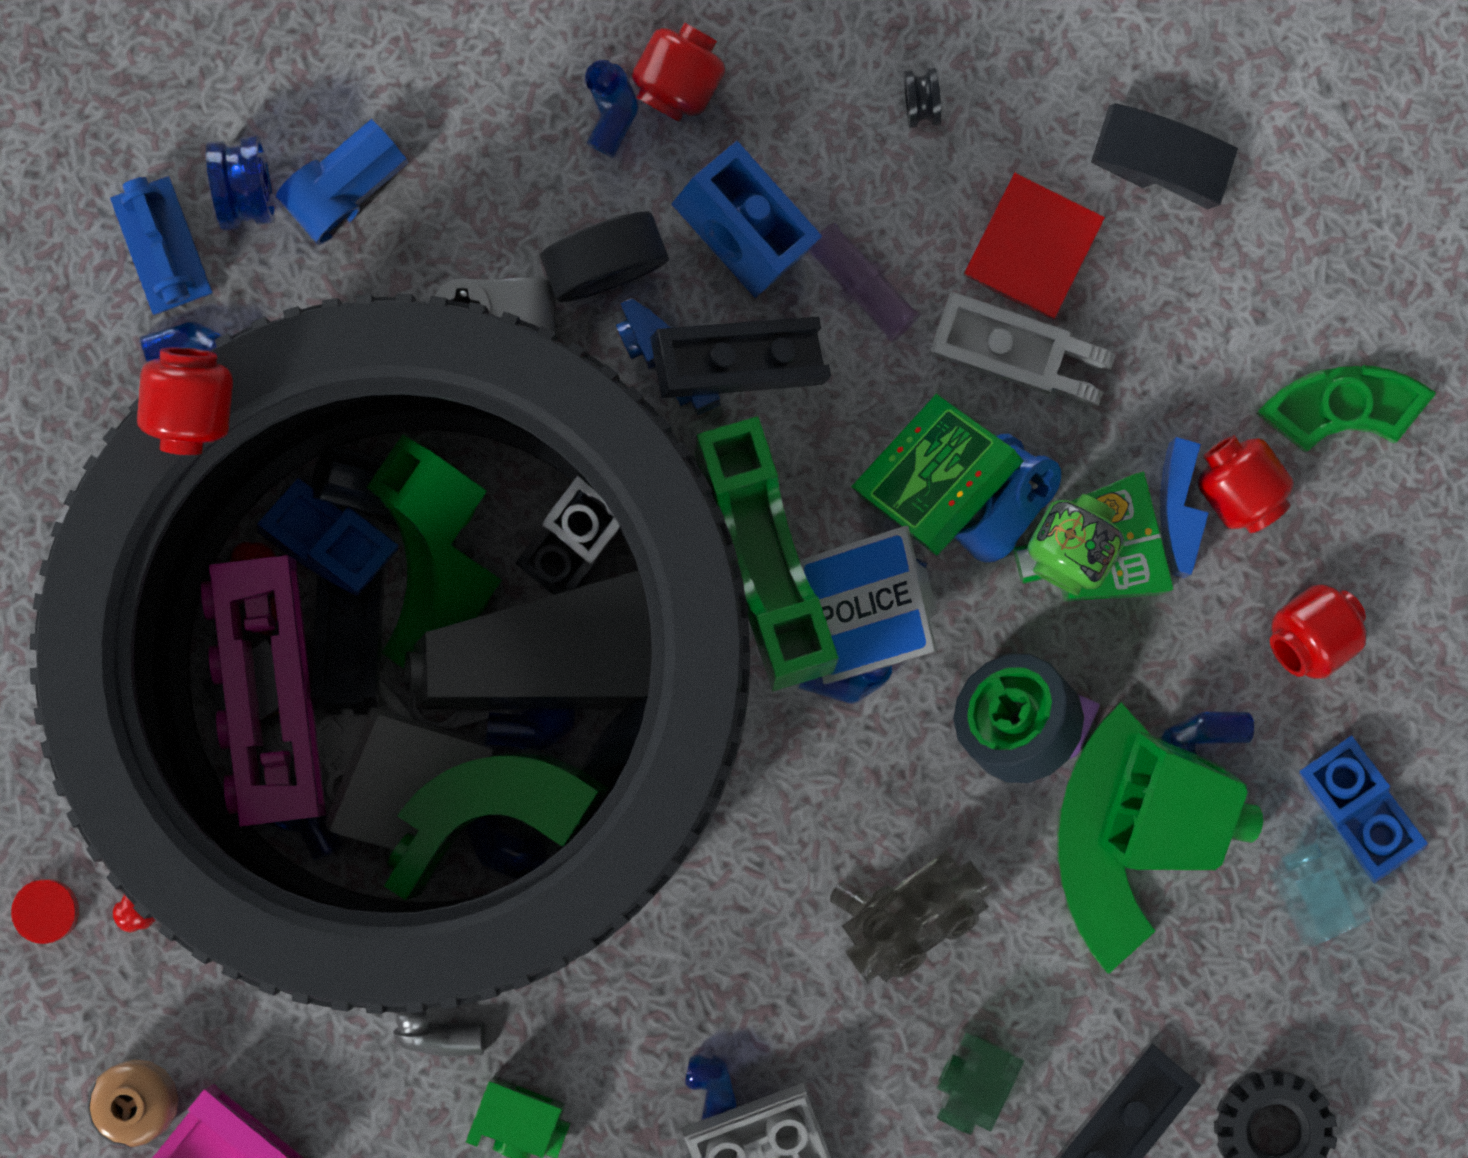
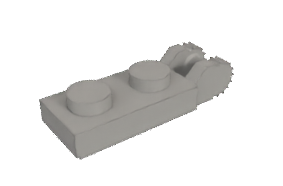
M951 291L929 352L930 355L1047 395L1052 391L1061 396L1096 407L1100 404L1103 391H1100V389H1097L1088 382L1074 380L1057 374L1063 355L1065 354L1068 357L1083 361L1085 365L1097 369H1111L1116 357L1114 353L1107 349L1070 337V331Z

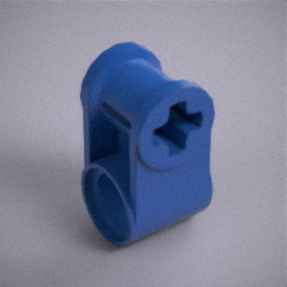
M1000 434L996 437L1015 449L1024 462L954 537L976 560L985 563L996 562L1013 550L1020 536L1040 510L1053 499L1061 482V468L1058 462L1046 455L1033 456L1024 450V446L1019 439L1010 434ZM1031 480L1036 483L1038 488L1033 489L1029 481Z

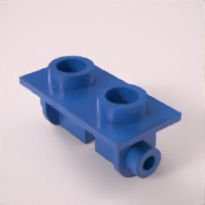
M170 176L148 183L146 177H138L125 182L122 185L124 193L110 197L152 314L157 315L213 294Z

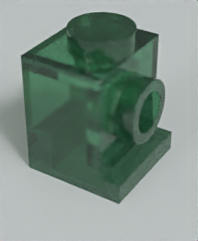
M962 1028L956 1040L967 1048L962 1058L951 1054L942 1070L936 1089L944 1092L945 1095L940 1103L942 1107L936 1118L969 1135H972L976 1125L991 1132L1022 1068L1024 1060L1020 1056Z

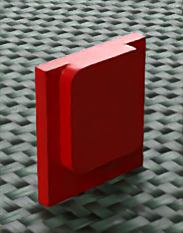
M1014 172L963 275L1029 310L1036 311L1054 320L1105 217Z

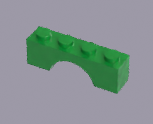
M756 416L697 434L695 457L699 469L711 487L712 496L717 507L720 506L736 550L745 589L749 622L772 692L833 673L839 658L819 598L809 585L792 540L782 503L778 474L759 417Z

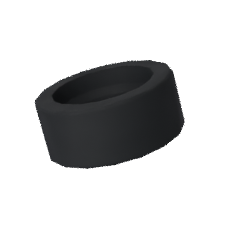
M650 211L621 215L589 226L556 241L540 253V258L552 290L559 302H570L599 294L645 276L669 261L661 235Z

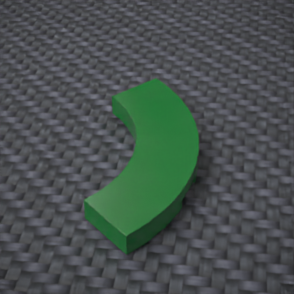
M1119 702L1101 720L1087 739L1074 762L1065 788L1061 808L1059 809L1057 827V861L1067 908L1088 950L1107 974H1110L1156 932L1136 903L1129 886L1125 866L1099 845L1137 732L1151 735L1122 702Z

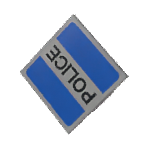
M908 526L899 527L800 560L809 585L819 598L839 658L834 672L822 676L824 684H830L937 652L930 621L937 613L928 571L916 561Z

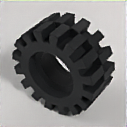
M1266 1069V1072L1256 1073L1254 1071L1244 1076L1246 1079L1238 1084L1234 1082L1227 1089L1229 1094L1224 1101L1220 1100L1216 1109L1219 1111L1218 1121H1214V1133L1217 1134L1219 1142L1217 1146L1224 1158H1327L1329 1149L1336 1148L1337 1137L1333 1136V1127L1337 1126L1335 1115L1329 1111V1101L1324 1094L1315 1088L1316 1086L1290 1072ZM1272 1104L1289 1107L1296 1115L1299 1123L1297 1140L1290 1149L1279 1154H1268L1260 1151L1251 1137V1123L1254 1116L1259 1110Z

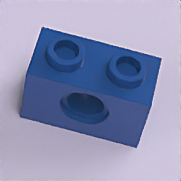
M735 141L698 172L671 203L754 298H757L797 263L822 237L817 229L738 141Z

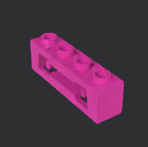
M284 555L209 565L211 580L202 581L201 598L206 620L215 619L218 645L209 646V666L214 685L223 684L226 710L217 711L216 726L221 749L231 750L233 775L224 777V795L229 815L238 814L239 827L326 816L315 715L310 699L311 682L296 559ZM271 596H275L279 635H272L270 638L283 742L292 743L297 786L292 785L289 767L291 762L290 751L261 753L260 761L264 767L266 785H260L256 747L263 746L252 644L250 641L243 640L239 605L245 604L246 619L244 624L246 631L251 630L252 633L275 630V620L271 614Z

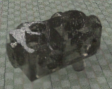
M945 850L894 888L890 885L883 886L875 891L872 897L849 883L840 881L830 895V902L853 916L842 927L854 943L845 952L855 968L867 982H870L878 975L887 982L893 976L896 978L904 977L918 969L926 960V953L944 939L953 940L969 932L978 923V915L989 908L984 898L991 894L993 890L971 860L961 867L951 854Z

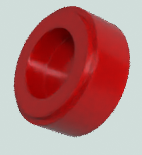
M53 879L36 880L26 884L16 894L11 907L12 922L18 933L28 941L38 944L53 943L65 938L74 929L79 917V904L74 892L66 884Z

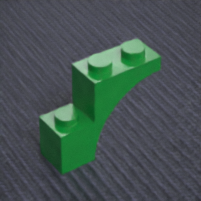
M402 434L366 488L387 507L399 528L405 546L407 559L406 594L397 625L382 651V654L404 669L406 652L414 651V644L425 632L479 616L486 609L491 595L502 580L451 545L460 530L472 519L477 505L487 490L430 450Z

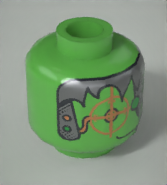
M1081 494L1077 503L1068 500L1052 502L1028 544V552L1036 562L1032 571L1047 582L1074 595H1078L1082 588H1099L1104 583L1125 543L1121 530L1111 523L1116 512L1108 505L1086 494Z

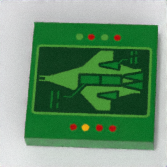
M935 394L851 487L862 499L898 527L908 526L910 536L934 555L938 556L1024 461L1015 449L938 394Z

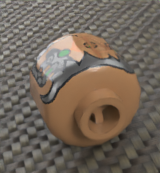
M134 1059L116 1064L97 1077L89 1091L87 1111L91 1125L101 1138L114 1146L133 1148L151 1142L170 1127L177 1114L179 1098L175 1082L165 1069L151 1061ZM122 1095H129L133 1100L128 1101ZM137 1105L136 1114L134 1117H131L132 1107Z

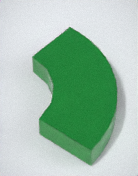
M1367 365L1337 367L1319 370L1295 380L1272 396L1256 414L1305 453L1324 437L1346 430L1372 432L1392 443H1396L1435 396L1436 392L1412 377L1394 370Z

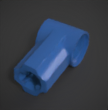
M370 119L321 162L320 160H313L293 173L279 188L276 198L315 243L321 245L333 238L329 232L345 218L349 222L354 220L360 212L359 205L409 162L382 128L373 119Z

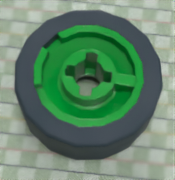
M1007 654L986 662L968 678L957 697L953 722L959 743L988 774L1007 783H1031L1050 776L1070 759L1081 740L1084 714L1078 694L1051 663L1031 654ZM1020 711L1018 716L1021 721L1014 725L1011 722V718Z

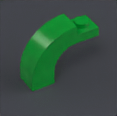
M525 753L503 754L459 764L426 783L410 798L397 815V817L417 829L418 832L415 836L407 833L391 853L387 866L394 871L384 887L404 900L420 896L459 834L472 822L486 815H503L521 820L564 847L588 823L609 788L570 764L542 755Z

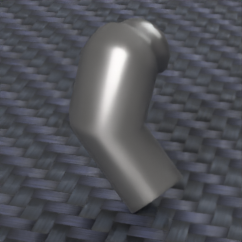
M428 1009L424 1012H399L395 1015L398 1028L393 1033L400 1047L436 1056L484 1054L483 1022L430 1024L431 1016Z

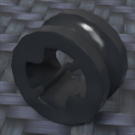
M928 68L924 76H916L912 70L904 71V93L909 128L917 127L918 123L924 119L931 121L933 126L941 125V97L937 69Z

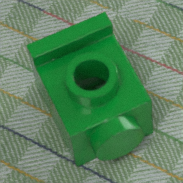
M493 1076L488 1082L465 1142L478 1147L483 1137L487 1136L495 1140L492 1149L509 1158H530L531 1154L543 1158L544 1155L558 1158L571 1123L560 1119L565 1103Z

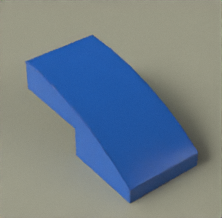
M1175 437L1168 443L1163 465L1160 489L1161 533L1171 574L1186 578L1192 575L1209 513L1184 506L1201 444Z
M299 478L257 523V532L276 547L319 576L356 596L363 591L390 560L399 546L348 507L342 512L330 502L314 499L313 489Z

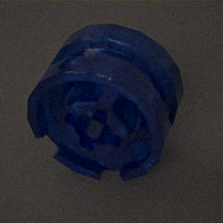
M258 135L242 137L240 144L227 146L223 140L210 142L206 145L205 156L209 187L216 217L223 231L239 229L244 221L254 220L258 226L271 224L275 221L274 205L267 206V201H270L272 187L268 162L264 163L263 158L258 157V153L264 152L263 144Z

